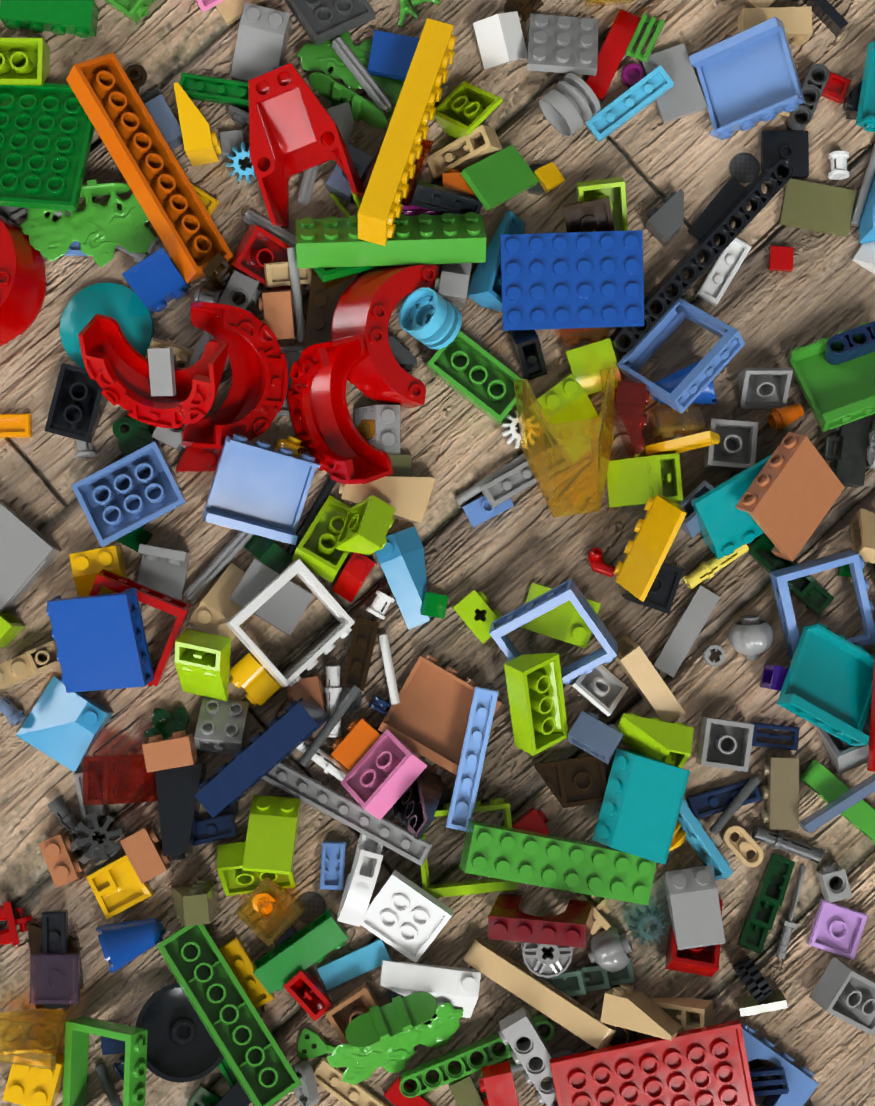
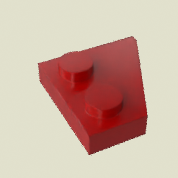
M187 446L176 467V471L215 472L222 449Z

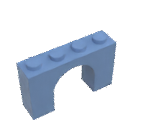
M744 1022L741 1026L748 1062L754 1059H766L773 1062L777 1067H784L789 1087L788 1094L770 1095L763 1106H804L818 1086L817 1081L813 1078L814 1073L804 1065L798 1067L793 1063L795 1059L785 1051L779 1053L774 1049L776 1045L766 1037H763L761 1040L755 1035L756 1030Z

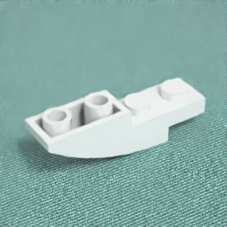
M362 833L359 836L351 873L347 875L336 921L360 927L369 905L383 859V855H381L383 845Z

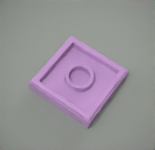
M821 898L807 944L854 960L868 914L834 902L829 903Z

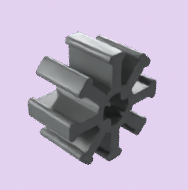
M97 813L91 814L84 820L87 827L83 825V822H80L73 829L72 834H76L83 839L76 838L70 844L72 852L78 848H86L84 854L78 859L83 864L92 858L91 855L94 852L96 866L102 865L109 859L106 853L112 857L120 850L121 845H116L110 840L116 841L123 835L121 828L112 832L106 830L109 824L114 821V818L109 815L101 821V826L99 827ZM93 837H95V839H98V838H99V839H100V842L98 843V841H96V840L93 841L92 838H93Z

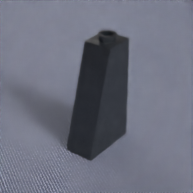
M198 763L155 771L163 855L171 856V860L185 859V854L192 853L201 805L194 795L200 791L198 786L205 781L206 764Z

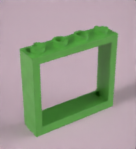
M85 1016L66 1021L62 1106H86L89 1034L125 1041L123 1106H145L148 1030Z

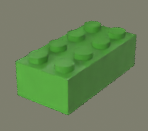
M459 331L454 341L448 346L439 349L427 363V369L499 426L530 387L528 383L461 331Z

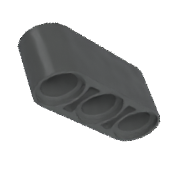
M820 63L814 64L801 83L803 96H809L812 102L805 101V103L798 105L799 108L792 111L790 116L787 117L786 127L789 131H804L811 121L829 78V70L825 65ZM812 75H817L820 81L814 80ZM794 116L801 117L803 123H798Z

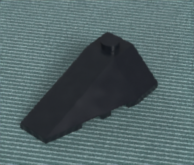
M427 769L422 771L393 805L394 814L401 818L400 821L407 825V830L417 840L421 838L431 824L443 793L441 776Z

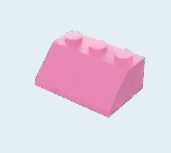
M386 729L340 783L364 810L381 820L428 765L391 731Z

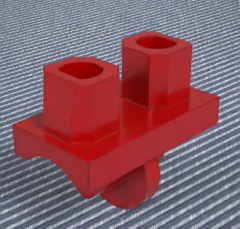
M10 900L4 901L3 905L0 906V921L7 920L8 925L7 929L0 930V945L12 943V946L20 944L16 924H19L21 932L28 931L26 922L32 920L33 917L32 914L25 915L23 907L16 909L18 918L14 919Z

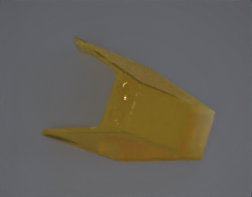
M615 367L600 369L603 393L600 414L596 418L550 424L546 420L528 380L514 381L522 451L554 518L600 511L614 440Z

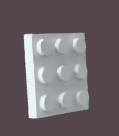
M394 870L367 907L361 926L416 963L452 917L454 910Z

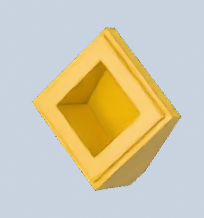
M554 162L534 171L539 184L546 194L566 181Z

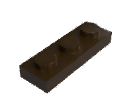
M217 253L203 269L211 286L217 291L221 288H226L233 274L226 258L220 253Z
M356 618L341 686L352 688L355 684L362 689L361 691L365 690L380 622Z

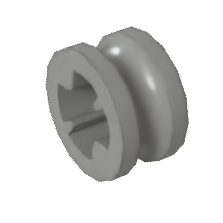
M718 645L707 646L703 651L704 661L711 666L721 665L726 658L724 649ZM714 649L713 651L718 650L720 653L717 656L718 661L716 662L714 659H709L711 655L710 650Z

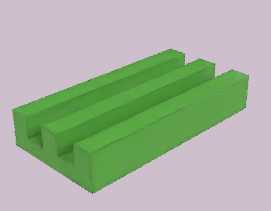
M643 14L628 45L626 55L648 62L665 25V20L660 19V21H657L656 17L648 18L647 14ZM645 24H647L648 26L644 32V35L637 47L636 52H634L633 50L636 46V43L644 29ZM656 27L645 54H641L652 28Z

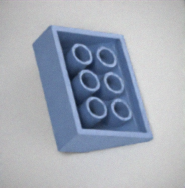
M155 441L71 485L101 547L186 503L173 469L163 449Z

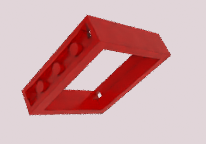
M102 569L97 574L89 596L99 595L102 586L118 593L128 588H136L138 601L177 617L156 671H153L154 679L147 684V686H158L191 604Z

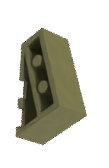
M211 879L197 880L196 884L171 886L174 916L177 915V919H180L184 926L210 924L220 911L218 882H211Z

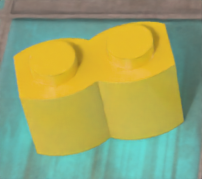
M251 652L244 656L229 672L231 675L230 681L238 689L241 686L247 692L245 697L254 706L256 704L263 706L282 688Z

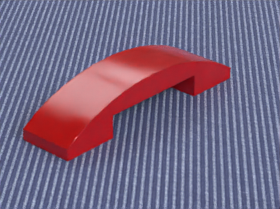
M620 9L599 52L596 76L589 75L586 81L597 98L602 101L609 90L615 73L641 20L640 17Z

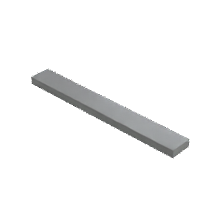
M282 761L262 778L420 866H423L433 846L432 843L423 838L415 839L407 829L385 817L379 820L364 810L359 803Z

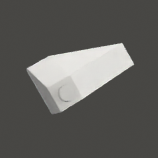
M382 960L379 985L403 996L416 992H428L436 999L437 1006L444 1002L452 1003L454 1009L464 1010L462 1017L470 1018L479 997L481 972L473 968Z

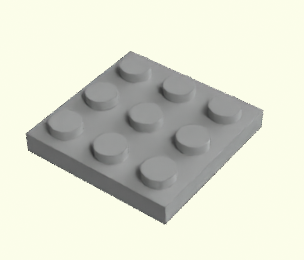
M530 13L527 70L596 76L599 19Z

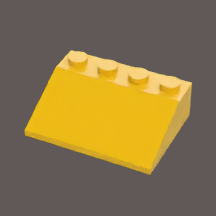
M657 493L654 498L649 497L644 507L647 513L644 519L639 518L634 528V531L637 532L633 541L629 539L623 551L626 553L623 562L618 561L613 572L616 575V582L643 602L687 514L682 505Z

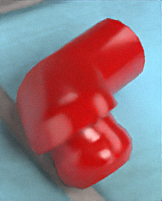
M592 548L588 552L587 557L591 569L594 572L613 578L615 566L604 562L603 552L600 548Z

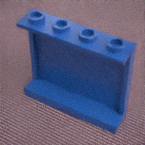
M128 588L121 593L61 598V595H57L47 601V614L52 624V637L56 643L57 660L61 666L62 683L65 685L66 693L145 687L154 679L136 588Z

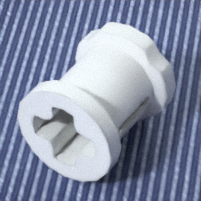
M833 151L828 155L830 160L829 179L842 180L850 176V172L847 171L849 152Z
M377 590L373 603L370 607H367L366 611L384 620V614L389 605L394 603L395 599Z

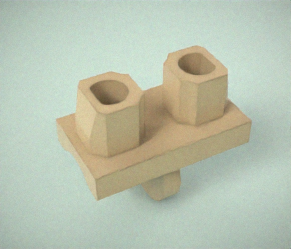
M152 337L149 348L173 347L174 368L187 367L193 354V349L176 345L170 339L166 342Z
M575 894V900L589 901L584 894ZM591 895L590 897L595 901L593 927L591 930V934L594 935L603 928L607 931L611 927L607 919L599 912L602 909L605 914H608L611 909L607 905L610 900L609 898Z

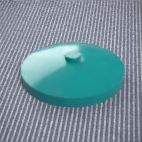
M97 283L82 289L70 299L61 316L60 337L66 353L77 365L85 368L78 334L96 314L115 319L128 342L145 357L152 337H154V323L151 312L134 291L116 283Z

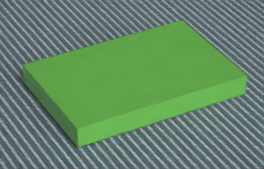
M513 144L463 169L460 173L487 211L536 186L539 182Z

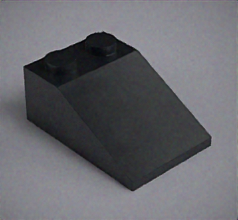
M65 363L61 364L44 431L91 443L108 400L101 393L103 389L95 379L91 380L85 368Z

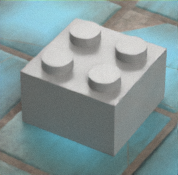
M713 418L706 422L705 432L712 431L719 434L720 442L719 444L704 447L703 468L743 472L755 464L758 422Z
M702 716L696 763L704 766L748 772L754 724Z

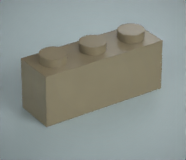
M766 756L765 761L762 762V774L765 775V785H762L761 791L762 798L765 799V809L761 811L762 823H765V827L769 829L799 830V758L794 756Z

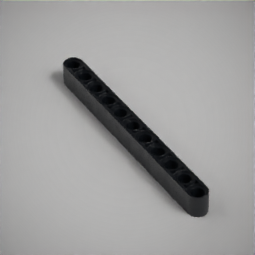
M780 160L769 164L645 297V326L639 330H636L635 327H618L609 337L614 351L628 352L632 350L781 190L794 174V166L790 161ZM778 166L782 169L781 177L777 174ZM762 183L767 187L765 194L761 191ZM747 200L751 203L750 211L745 207ZM731 217L735 219L734 228H732L729 224V220ZM715 234L720 237L718 245L713 240ZM700 250L704 254L703 262L698 260V252ZM684 267L689 273L687 279H684L682 276ZM669 284L673 288L671 296H668L666 293V287ZM653 301L657 304V311L655 313H652L650 310V304ZM621 335L626 338V344L623 347H620L618 344V339Z

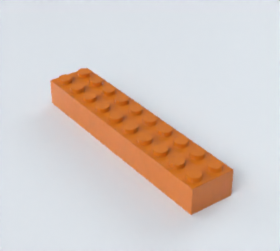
M114 52L73 65L66 79L185 282L190 283L205 276L203 269L217 253L226 258L228 263L234 257Z

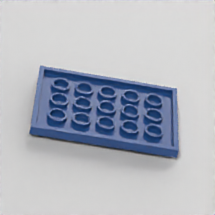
M643 230L500 235L503 331L645 326Z

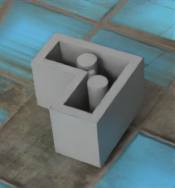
M472 263L439 264V275H441V278H436L434 291L457 308H466Z

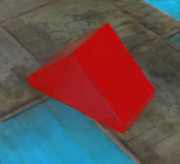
M302 969L283 985L287 992L314 1021L319 1019L333 1006L318 978Z

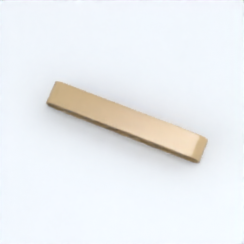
M475 938L464 956L465 962L596 1049L606 1048L617 1031L613 1025L600 1022L601 1016L543 978L532 973L529 969L483 939Z

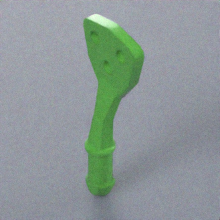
M304 1028L298 1041V1057L316 1058L325 1053H332L337 1046L327 1043L319 1033L310 1028Z

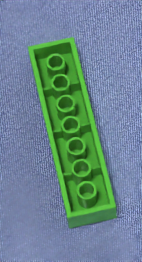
M474 212L466 214L444 213L442 215L420 214L418 216L401 214L399 218H395V232L393 238H388L386 246L358 239V216H350L348 218L329 216L320 219L304 217L302 219H295L297 269L486 262L487 237L482 214Z
M469 820L459 868L468 874L649 905L657 862L602 844Z
M203 924L184 926L156 945L157 950L253 1106H272L302 1084Z

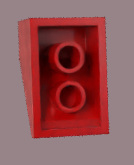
M250 224L233 253L234 257L228 262V265L236 271L260 282L262 286L269 290L291 289V285L266 287L264 263L288 261L287 248L291 246L260 226Z
M719 899L720 909H721V916H722V902H723V900ZM670 922L665 969L712 977L719 970L720 944L677 950L672 922Z

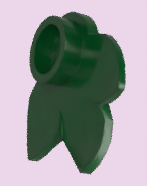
M121 417L113 424V433L119 439V449L126 456L137 451V448L141 449L155 441L149 431L153 427L152 425L127 417ZM126 424L129 427V431L122 433L120 431L121 425Z
M182 707L176 709L173 714L165 709L155 708L152 714L154 727L144 732L145 737L148 739L150 736L162 734L163 738L172 737L171 733L186 730L189 724L187 712Z

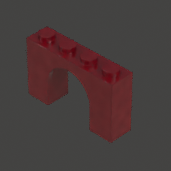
M500 893L488 916V939L586 948L593 927L594 901L570 899L566 910L561 914L533 916L523 912V895Z

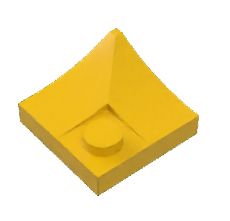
M127 855L86 877L107 920L154 895L146 882L141 884Z

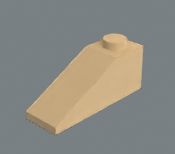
M482 124L471 134L455 140L428 156L426 160L433 178L439 179L442 177V173H447L448 170L452 169L461 170L502 150V146L495 129Z
M690 997L650 998L681 1024L683 1030L687 1031L713 1025V1001Z

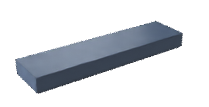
M875 774L800 821L801 828L811 833L875 792Z

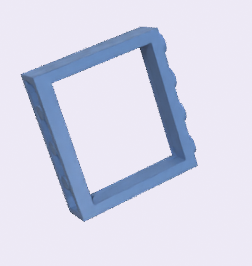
M679 298L638 344L623 356L617 363V367L624 378L682 414L741 350L745 342L737 329ZM687 318L721 339L672 393H669L637 373V371Z
M850 549L769 572L790 661L793 659L800 636L787 581L849 564L864 631V634L847 638V641L862 647L875 644V621L872 618L874 607L872 601L868 599L867 591L869 590V584L862 571L864 560L855 551Z
M572 578L496 619L491 623L489 632L510 661L521 654L506 634L570 600L602 645V648L562 668V683L565 685L569 684L577 676L583 673L588 674L602 663L606 664L613 661L618 651L617 642Z

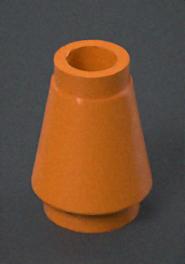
M799 403L774 408L767 414V420L773 430H783L803 416L804 410Z

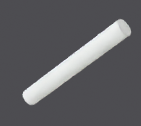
M380 635L378 637L391 705L400 704L388 635Z

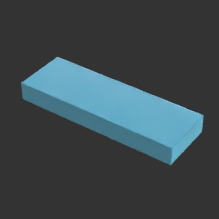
M379 938L317 967V970L326 990H329L381 966L382 960L391 961L392 959L384 941Z

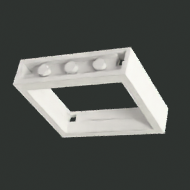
M298 559L225 624L281 687H287L288 685L291 687L301 679L300 674L305 669L309 671L319 662L317 658L322 653L326 655L336 646L334 642L339 637L344 639L349 635L348 633L352 631L350 627L355 621L302 561ZM297 574L340 624L283 675L242 630L240 625Z

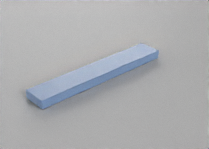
M475 686L446 822L447 828L467 831L468 821L472 820L499 691Z

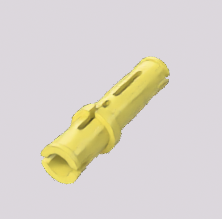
M747 544L719 560L714 556L707 562H701L698 568L683 577L685 583L689 588L693 589L707 578L711 579L714 577V573L748 552Z

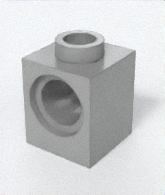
M832 863L824 865L822 870L816 871L823 899L832 903L853 897L846 870L843 867ZM834 876H837V885L834 887H830V879Z

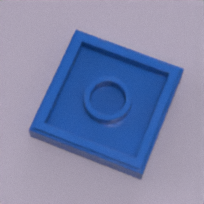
M374 30L367 71L373 76L405 81L419 38Z

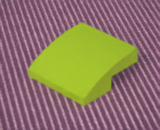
M610 338L565 352L571 374L586 391L587 395L622 385L620 371L617 367V360Z

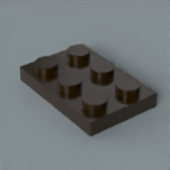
M609 196L562 205L567 233L615 231Z

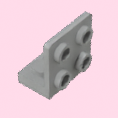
M139 544L138 553L142 554L137 583L173 598L182 599L191 553Z
M203 697L194 735L196 750L234 755L244 747L243 735L249 702L229 699L228 701Z

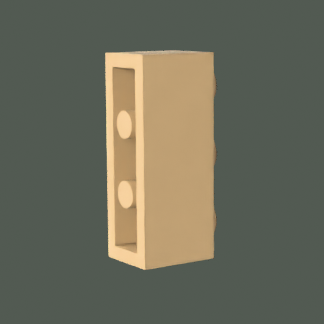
M812 6L742 8L738 16V33L773 17H777L784 24L788 42L794 46L807 43L813 34Z

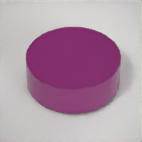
M636 63L627 64L621 73V81L624 86L631 88L645 76L643 68Z

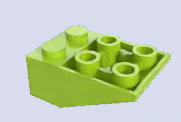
M679 453L605 462L609 508L646 505L649 497L654 498L656 493L676 503L683 501Z
M186 629L175 641V666L183 692L228 701L231 638Z
M623 713L616 726L621 730L620 733L624 734L622 741L636 752L681 768L691 755L694 728L684 723L664 722L660 718L649 719L640 717L636 713Z

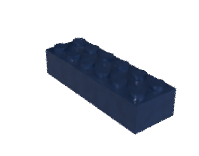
M302 697L298 701L292 702L285 709L287 714L284 713L280 717L274 718L267 725L270 729L267 728L263 732L256 734L250 740L251 743L238 750L233 755L234 758L231 761L224 763L215 771L217 774L206 779L198 786L200 791L194 796L212 818L233 805L330 719L313 697L305 700Z

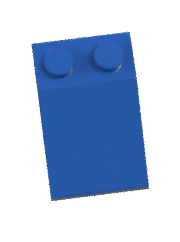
M163 248L122 274L151 313L164 310L168 302L173 299L178 300L186 295V291L190 289Z

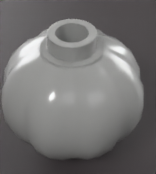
M759 615L741 616V621L735 622L731 626L729 641L737 652L745 655V659H759V654L769 650L772 646L774 633L771 626L765 620H760Z
M611 926L607 931L603 928L593 935L591 949L587 950L592 964L597 963L607 972H618L628 964L630 960L629 953L633 951V947L627 933L622 934L618 928Z

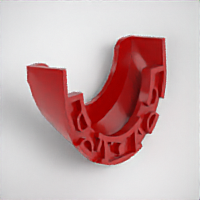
M0 215V346L8 344L10 340L19 334L22 335L32 325L43 306L47 289L46 267L40 251L35 250L30 245L29 236L22 233V228Z
M438 265L387 266L371 270L355 279L343 295L340 296L335 306L331 322V340L362 333L365 343V354L363 358L353 365L347 380L372 400L388 405H400L410 409L425 404L426 387L424 383L407 373L396 361L391 351L388 340V325L395 306L404 296L419 288H431L435 285L436 278L439 275Z
M209 302L191 303L190 321L193 326L207 332L216 340L229 342L228 359L231 366V384L224 402L215 412L194 424L189 423L184 426L181 445L194 448L222 449L226 435L233 437L234 434L247 437L249 442L264 433L271 426V422L277 413L282 409L288 387V368L285 354L282 353L273 331L251 312L226 304Z
M96 314L78 334L83 362L91 380L95 379L103 389L101 391L103 396L114 406L118 404L129 411L128 416L156 427L182 428L185 424H194L200 421L211 409L228 359L229 342L210 340L205 345L203 355L198 362L188 367L174 368L175 396H151L148 359L136 351L128 342L115 319Z
M362 333L314 344L305 348L301 352L302 355L299 360L293 363L289 375L292 378V386L288 389L290 417L297 438L302 440L300 445H305L309 453L315 457V461L321 465L320 471L325 470L331 475L330 479L339 483L367 484L393 474L391 459L388 454L383 450L375 448L361 436L351 419L347 406L346 383L348 374L353 365L363 358L365 354V343Z

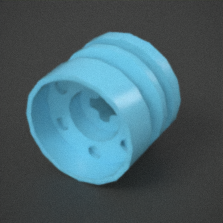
M422 287L413 291L403 302L399 312V324L404 331L430 349L439 350L448 346L458 335L462 325V315L457 307L445 300L436 291L429 287Z

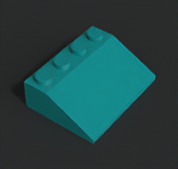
M772 455L693 500L703 540L718 560L730 555L737 548L752 542L756 537L764 533L748 512L738 510L735 506Z
M617 748L593 840L616 850L660 864H666L690 771L633 750Z

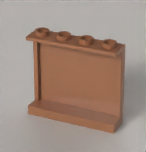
M788 432L735 508L749 513L775 545L772 552L776 557L793 562L845 487L807 436Z
M426 654L425 658L420 655L399 692L400 704L390 707L378 730L384 733L388 729L410 749L457 775L475 686L478 687L480 684L468 677L466 681L457 677L458 671L449 666L443 669L437 665L439 661ZM499 695L497 697L494 715L498 710L499 706H501L502 702L498 700L500 697Z

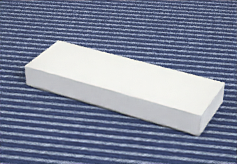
M736 237L719 255L696 296L716 307L752 246Z

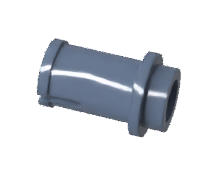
M7 696L0 699V712L9 720L8 723L14 726L19 725L26 717L23 714L24 711L19 710Z

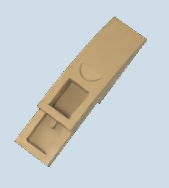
M55 640L1 663L0 691L60 665L57 660Z

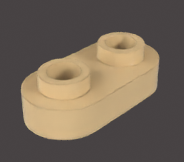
M729 825L724 829L722 834L724 843L744 865L756 867L762 863L764 858L763 850L742 827ZM736 832L738 834L737 839L731 840V834ZM749 850H753L754 852L751 858H747L746 853Z

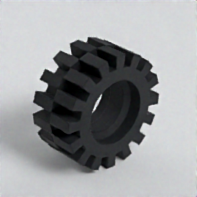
M746 956L732 966L757 1003L773 994L772 989L749 956Z

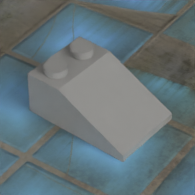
M245 2L238 29L231 71L232 79L248 82L253 78L268 73L269 69L282 65L293 26L290 13Z
M712 865L665 872L663 884L677 950L725 944L719 896Z
M833 957L809 997L826 1012L873 1035L875 1032V981L849 964Z

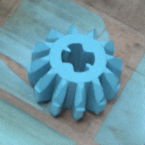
M241 142L240 151L234 145L232 149L235 154H227L229 159L234 160L226 163V167H234L230 175L233 176L238 172L237 181L239 182L242 180L243 175H245L246 182L250 183V174L257 180L253 165H248L244 168L242 167L243 163H240V159L250 158V146L249 149H246L245 142Z

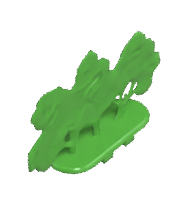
M346 32L318 46H315L313 43L304 44L297 53V56L301 58L302 68L306 71L319 70L324 72V74L319 72L310 74L309 81L312 87L320 95L330 100L331 106L349 102L355 121L359 122L361 119L373 127L386 128L388 121L384 112L373 100L370 102L355 93L356 89L364 88L331 46L334 39L341 37L366 70H368L373 39H365L360 45H353L350 33ZM329 67H333L331 74L328 72ZM371 75L383 92L391 98V102L396 107L404 81ZM338 78L342 79L348 88L335 80ZM395 107L389 111V116L391 118Z
M96 179L87 180V185H82L80 198L86 199L84 210L78 212L69 211L70 217L66 216L65 211L62 210V216L58 221L54 222L52 220L55 211L57 213L60 210L28 208L27 219L20 224L22 233L29 236L30 245L35 250L41 251L42 255L50 262L65 255L72 242L77 241L80 243L81 251L87 256H93L94 261L101 268L114 258L117 245L127 249L130 253H147L149 246L156 238L151 230L145 227V223L149 219L135 195L132 194L125 200L117 196L130 190L128 184H100ZM111 196L106 206L93 203L92 197ZM117 203L122 205L121 211L117 209ZM46 212H50L48 218L45 217Z
M416 992L403 998L399 995L392 998L391 1003L381 1007L378 1005L369 1008L370 1012L353 1019L345 1031L346 1040L349 1044L337 1045L332 1055H329L326 1059L330 1067H347L341 1081L349 1082L351 1085L370 1078L378 1067H383L386 1072H402L406 1066L405 1062L410 1060L415 1054L413 1048L416 1045L422 1044L431 1048L446 1046L451 1040L452 1035L459 1028V1019L463 1016L464 1010L454 1009L452 1003L447 1002L437 1006L436 999L428 992ZM429 1020L432 1021L430 1024H427V1025L424 1024L425 1022H427V1021H429Z

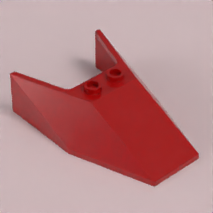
M289 63L249 80L250 159L272 225L281 228L289 227L290 177L330 160H335L348 177L352 193L363 197L365 188L335 121L294 65Z

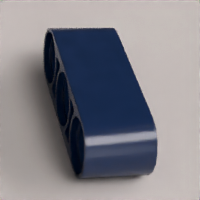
M875 321L832 336L827 342L824 353L825 360L829 364L838 365L875 352ZM854 341H860L862 344H857ZM834 348H835V349H839L840 352H836V351H834V350H832V349H834Z

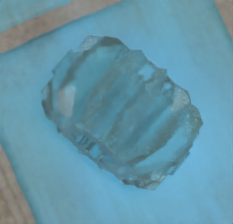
M644 905V912L636 908L635 911L638 916L630 915L629 919L634 923L628 925V928L634 931L631 935L633 939L639 938L640 945H644L647 940L651 947L654 944L653 939H656L658 943L662 942L660 934L668 935V932L663 928L669 926V922L663 920L666 914L664 912L658 913L657 906L652 907L650 911L649 906ZM647 921H651L653 924L650 926V930L644 927L647 925Z

